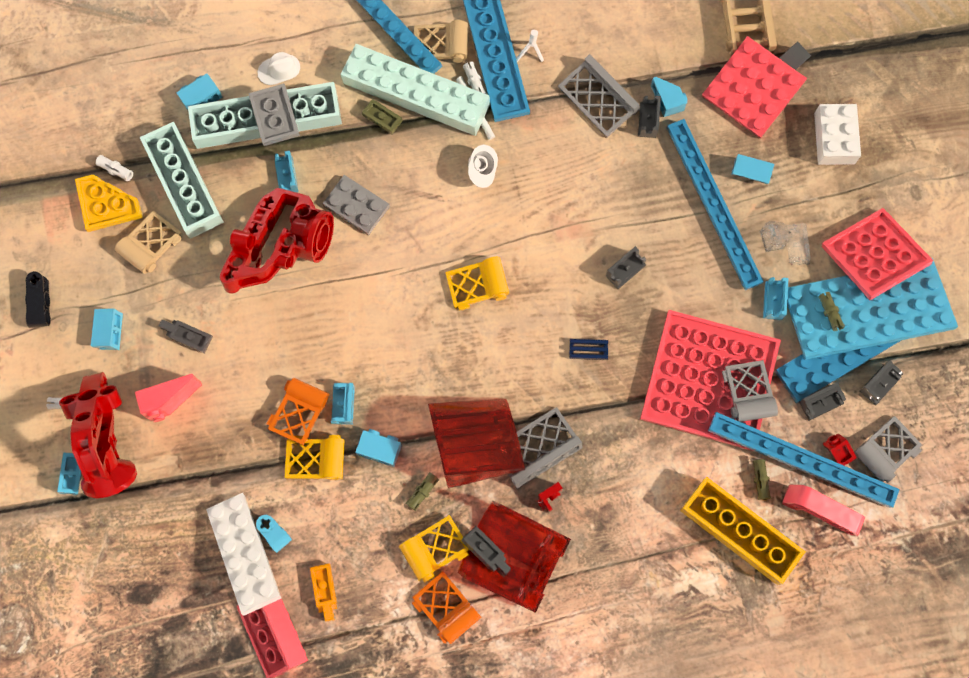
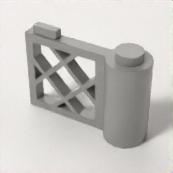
M763 360L725 366L722 375L724 383L728 382L734 404V407L731 408L733 419L743 422L778 415L777 403L772 395ZM760 366L761 375L759 378L749 373L751 368ZM738 370L744 375L738 381L732 377L731 371ZM745 376L756 381L751 389L741 383ZM759 383L765 387L767 394L760 395L754 391V388ZM738 387L749 392L746 397L737 398L736 390Z
M893 416L874 435L857 448L854 453L879 481H886L888 483L896 476L894 472L910 456L915 458L922 451L920 449L922 444ZM892 423L898 428L899 435L890 434L889 426ZM877 437H885L886 447L879 446L875 439ZM890 438L899 439V448L890 447ZM903 439L909 440L914 447L911 450L904 449ZM890 451L899 452V461L897 463L890 458Z

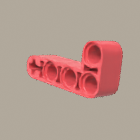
M790 484L782 501L783 505L791 509L803 510L853 536L859 535L865 517L858 512L805 485Z

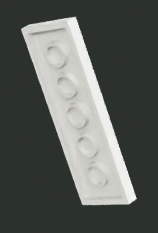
M241 493L206 509L241 614L245 616L281 599L282 597L245 495Z

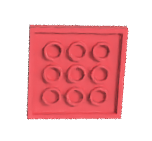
M747 36L704 91L702 97L761 139L807 78Z
M884 208L824 241L821 246L869 300L874 299L930 266L933 262V259Z

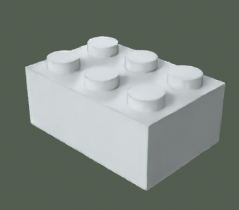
M820 104L814 113L818 165L855 164L861 157L857 104Z

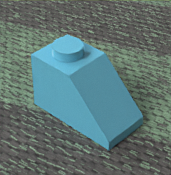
M654 77L651 88L655 96H661L660 110L663 117L684 111L688 100L686 94L682 93L681 88L663 79Z

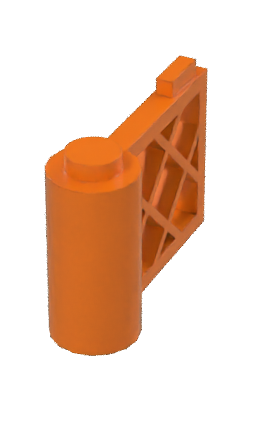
M293 378L286 382L284 387L286 394L276 414H271L266 425L269 426V431L304 446L320 412L328 401L329 393ZM290 401L296 405L297 410L286 414L284 408L287 402ZM307 410L314 412L311 420L303 421L301 412ZM299 414L301 423L290 426L288 417ZM286 419L288 428L283 430L274 428L277 421ZM303 426L305 433L300 440L294 437L292 430Z
M443 571L412 597L415 600L412 604L418 612L424 611L440 631L437 635L444 644L447 642L452 644L482 618ZM442 578L448 583L447 592L436 591L437 582ZM425 593H432V605L423 604L419 598ZM436 594L447 595L446 606L435 605ZM458 595L462 602L456 607L449 606V596ZM434 608L445 609V617L439 622L433 617Z

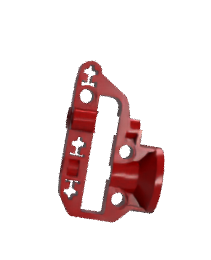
M276 188L263 196L243 231L234 229L230 236L232 251L220 273V280L224 290L227 293L233 294L241 288L267 283L281 268L286 270L289 267L292 268L297 258L319 263L327 254L334 232V217L332 213L316 209L308 195L281 188ZM286 205L295 206L289 217L291 223L290 231L288 228L282 230L270 259H267L264 266L260 268L263 258L261 251Z
M104 372L84 376L79 393L63 397L59 404L65 418L73 419L70 432L71 446L83 475L81 489L90 498H106L128 488L135 481L137 470L135 464L130 460L120 459L116 450L117 439L114 434L113 409L118 408L122 404L116 386H108Z

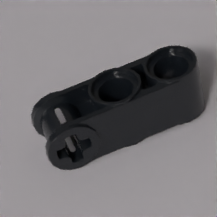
M30 272L26 276V324L29 328L50 326L49 280L39 272Z

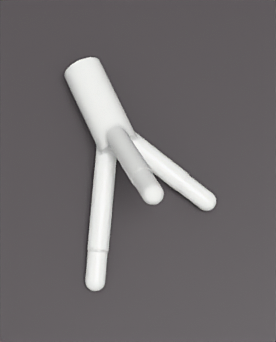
M537 30L531 31L529 43L517 56V62L530 47H534L540 61H544L536 44Z

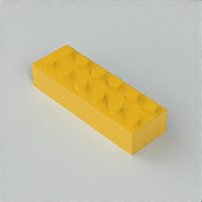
M708 477L701 481L680 509L688 518L776 585H781L785 582L806 552Z

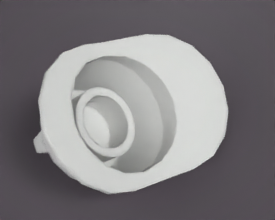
M278 52L262 62L258 68V77L266 85H275L296 77L300 71V63L293 55Z
M488 145L476 147L468 160L469 178L474 185L481 188L492 184L498 163L495 150Z

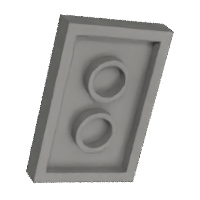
M284 83L248 93L264 146L300 136Z
M343 175L323 202L324 207L368 236L390 207L389 203Z

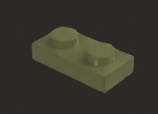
M374 99L370 101L362 112L365 118L390 134H393L403 121L402 117Z

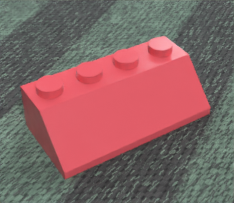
M282 598L245 616L241 614L239 605L236 606L266 678L280 676L308 661L306 652L300 643L297 631L294 629Z

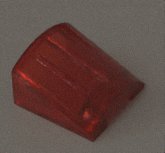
M507 399L428 403L448 488L525 470L516 428Z
M492 500L477 527L504 553L505 563L511 570L503 577L496 570L493 572L488 569L469 550L467 551L469 555L462 559L457 573L464 579L536 613L545 595L543 591L559 558L563 557L571 539Z

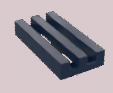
M570 339L569 359L608 360V340ZM574 345H604V347H575ZM573 351L604 352V355L573 354Z

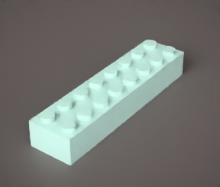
M355 44L340 74L345 85L476 136L490 106V97L487 94L359 44Z
M334 82L287 89L299 132L342 124ZM249 96L188 106L192 141L197 149L261 138Z

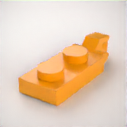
M331 564L310 567L316 607L319 613L324 612L325 622L334 621L333 610L337 609V598Z

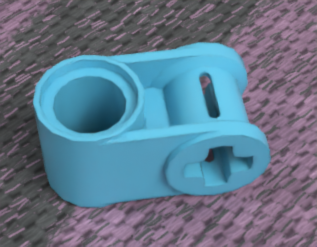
M262 515L257 519V529L276 553L292 541L287 532L271 516ZM264 520H266L267 522L271 521L269 523L270 527L268 529L265 527L262 528L264 526Z

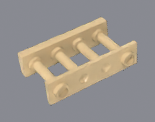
M719 0L723 7L728 40L726 41V51L729 52L730 58L743 42H736V32H762V40L754 41L772 54L774 53L777 43L770 0H757V7L731 9L730 0ZM755 14L760 16L759 23L733 25L732 16Z

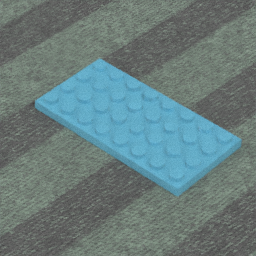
M934 260L930 266L872 300H869L848 276L788 287L787 305L805 360L950 331L958 327ZM826 292L831 293L834 304L838 306V313L845 325L843 329L839 330L837 328L838 331L832 330L829 319L825 317V310L818 298L820 294L824 293L826 295Z

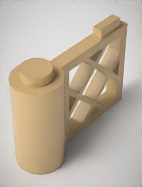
M454 20L449 24L414 26V35L433 53L437 60L451 59L453 62L461 63L467 59V22ZM439 30H446V34L441 39L435 35ZM419 31H427L429 35L422 40L419 37ZM434 37L438 42L431 48L426 42ZM442 44L445 47V53L438 54L435 50Z
M152 211L127 237L119 240L115 246V252L142 273H151L156 268V261L171 245L175 247L182 240V233L155 211ZM154 218L160 222V227L149 228V223ZM171 230L175 233L171 238L163 239V231ZM160 231V239L150 240L149 232ZM147 232V240L138 241L135 238L139 233ZM161 243V248L156 253L150 250V244Z

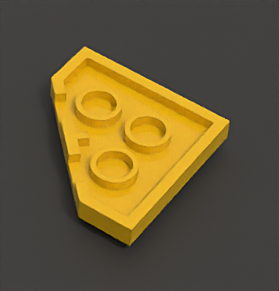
M95 175L75 179L87 232L143 218L137 198L126 194L121 189L106 183Z

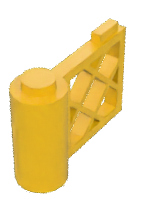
M490 257L482 262L446 272L454 308H459V311L470 308V304L488 299L504 300L509 294L500 257ZM479 268L481 274L477 281L469 277L472 270ZM460 274L464 278L458 286L452 282L451 276ZM466 279L475 283L470 292L462 288ZM480 285L485 288L486 295L478 297L473 293L477 286ZM460 290L468 294L465 301L457 302L456 296Z
M329 435L327 439H307L305 444L308 445L306 447L300 445L303 450L295 457L292 453V444L298 443L287 439L285 479L342 480L345 440L341 439L340 435ZM294 436V437H296V438H298V439L301 440L303 436ZM314 444H321L320 452L314 457L309 449ZM307 452L312 457V460L304 466L298 459ZM295 462L303 468L297 474H290L291 466ZM316 462L319 465V474H311L307 469Z
M450 515L398 546L418 581L423 580L424 583L434 577L433 573L449 562L456 558L460 561L469 555L467 552L469 549L464 544V549L459 552L450 550L452 539L461 541L463 538ZM447 521L452 526L451 536L439 533L441 525ZM428 533L436 535L434 546L426 545L421 537ZM438 536L450 538L447 550L436 547ZM428 548L433 549L432 555H431L430 551L428 550ZM435 550L447 552L445 560L437 565L433 558ZM449 553L454 554V555H452L451 557L448 558V554H449Z

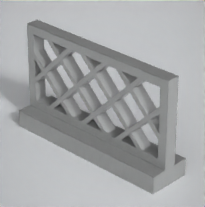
M590 54L577 69L558 85V88L606 137H609L628 118L640 111L639 104ZM584 68L590 73L589 79H579V73ZM569 82H576V91H568L564 86ZM579 82H589V91H578ZM591 83H600L602 91H591ZM578 95H588V104H580L578 102ZM591 95H601V104H590ZM604 95H612L614 97V104H603ZM590 107H600V116H592L590 114ZM603 108H614L613 117L603 116ZM616 108H624L628 112L623 117H615ZM602 120H613V126L606 131L602 127Z
M556 407L491 447L516 489L582 449V441L576 436ZM556 414L560 419L559 425H549V418ZM536 426L544 427L542 436L531 435L532 428ZM546 428L557 430L555 439L545 437ZM560 431L568 432L571 435V438L567 441L558 440ZM519 436L527 437L526 446L515 445L516 438ZM530 438L541 440L539 449L528 447ZM544 441L554 443L551 451L542 450ZM503 446L511 448L509 457L501 456L497 450ZM514 448L524 450L522 460L512 458ZM527 451L538 453L537 459L533 462L525 461ZM511 461L521 463L520 470L514 474L509 469Z

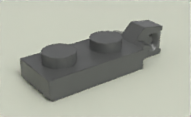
M161 320L159 324L161 329L167 331L166 336L204 354L213 338L212 335L179 320H173L172 324Z
M477 526L462 538L461 542L491 571L494 572L496 570L504 577L511 570L505 563L504 553Z

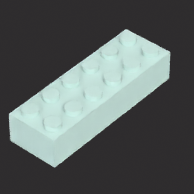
M174 122L141 136L140 139L188 237L191 239L224 223Z

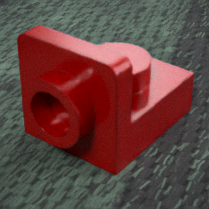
M839 433L830 436L823 443L836 463L845 466L857 458L848 440Z
M559 482L538 494L539 500L537 502L543 511L547 510L550 513L553 509L547 500L553 501L561 496L560 491L563 488Z

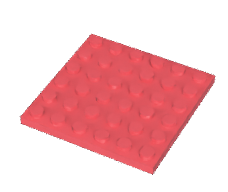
M668 310L640 420L751 450L708 431L714 413L718 412L732 418L731 408L734 407L729 384L728 382L724 383L722 371L725 370V366L763 360L769 383L771 384L781 340ZM760 366L751 368L749 373L759 378L761 375ZM738 370L731 371L732 377L738 381L744 375ZM745 376L741 383L751 389L756 381ZM759 383L754 388V391L760 395L767 394L765 387ZM738 387L736 390L737 398L746 397L749 393L741 387ZM762 419L743 421L741 423L760 430Z

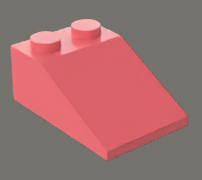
M189 374L136 391L135 395L140 414L153 422L164 420L166 416L171 415L202 386L201 381L193 374Z

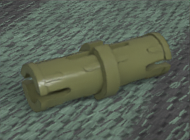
M826 292V295L824 293L820 294L818 298L825 310V317L829 319L832 330L838 331L837 328L839 330L843 329L845 325L838 313V306L834 304L831 293Z
M765 459L753 460L755 471L754 483L757 485L758 500L771 499L768 484L770 477L767 476Z
M429 472L420 486L417 485L416 491L405 504L416 511L422 501L429 497L430 491L439 479Z

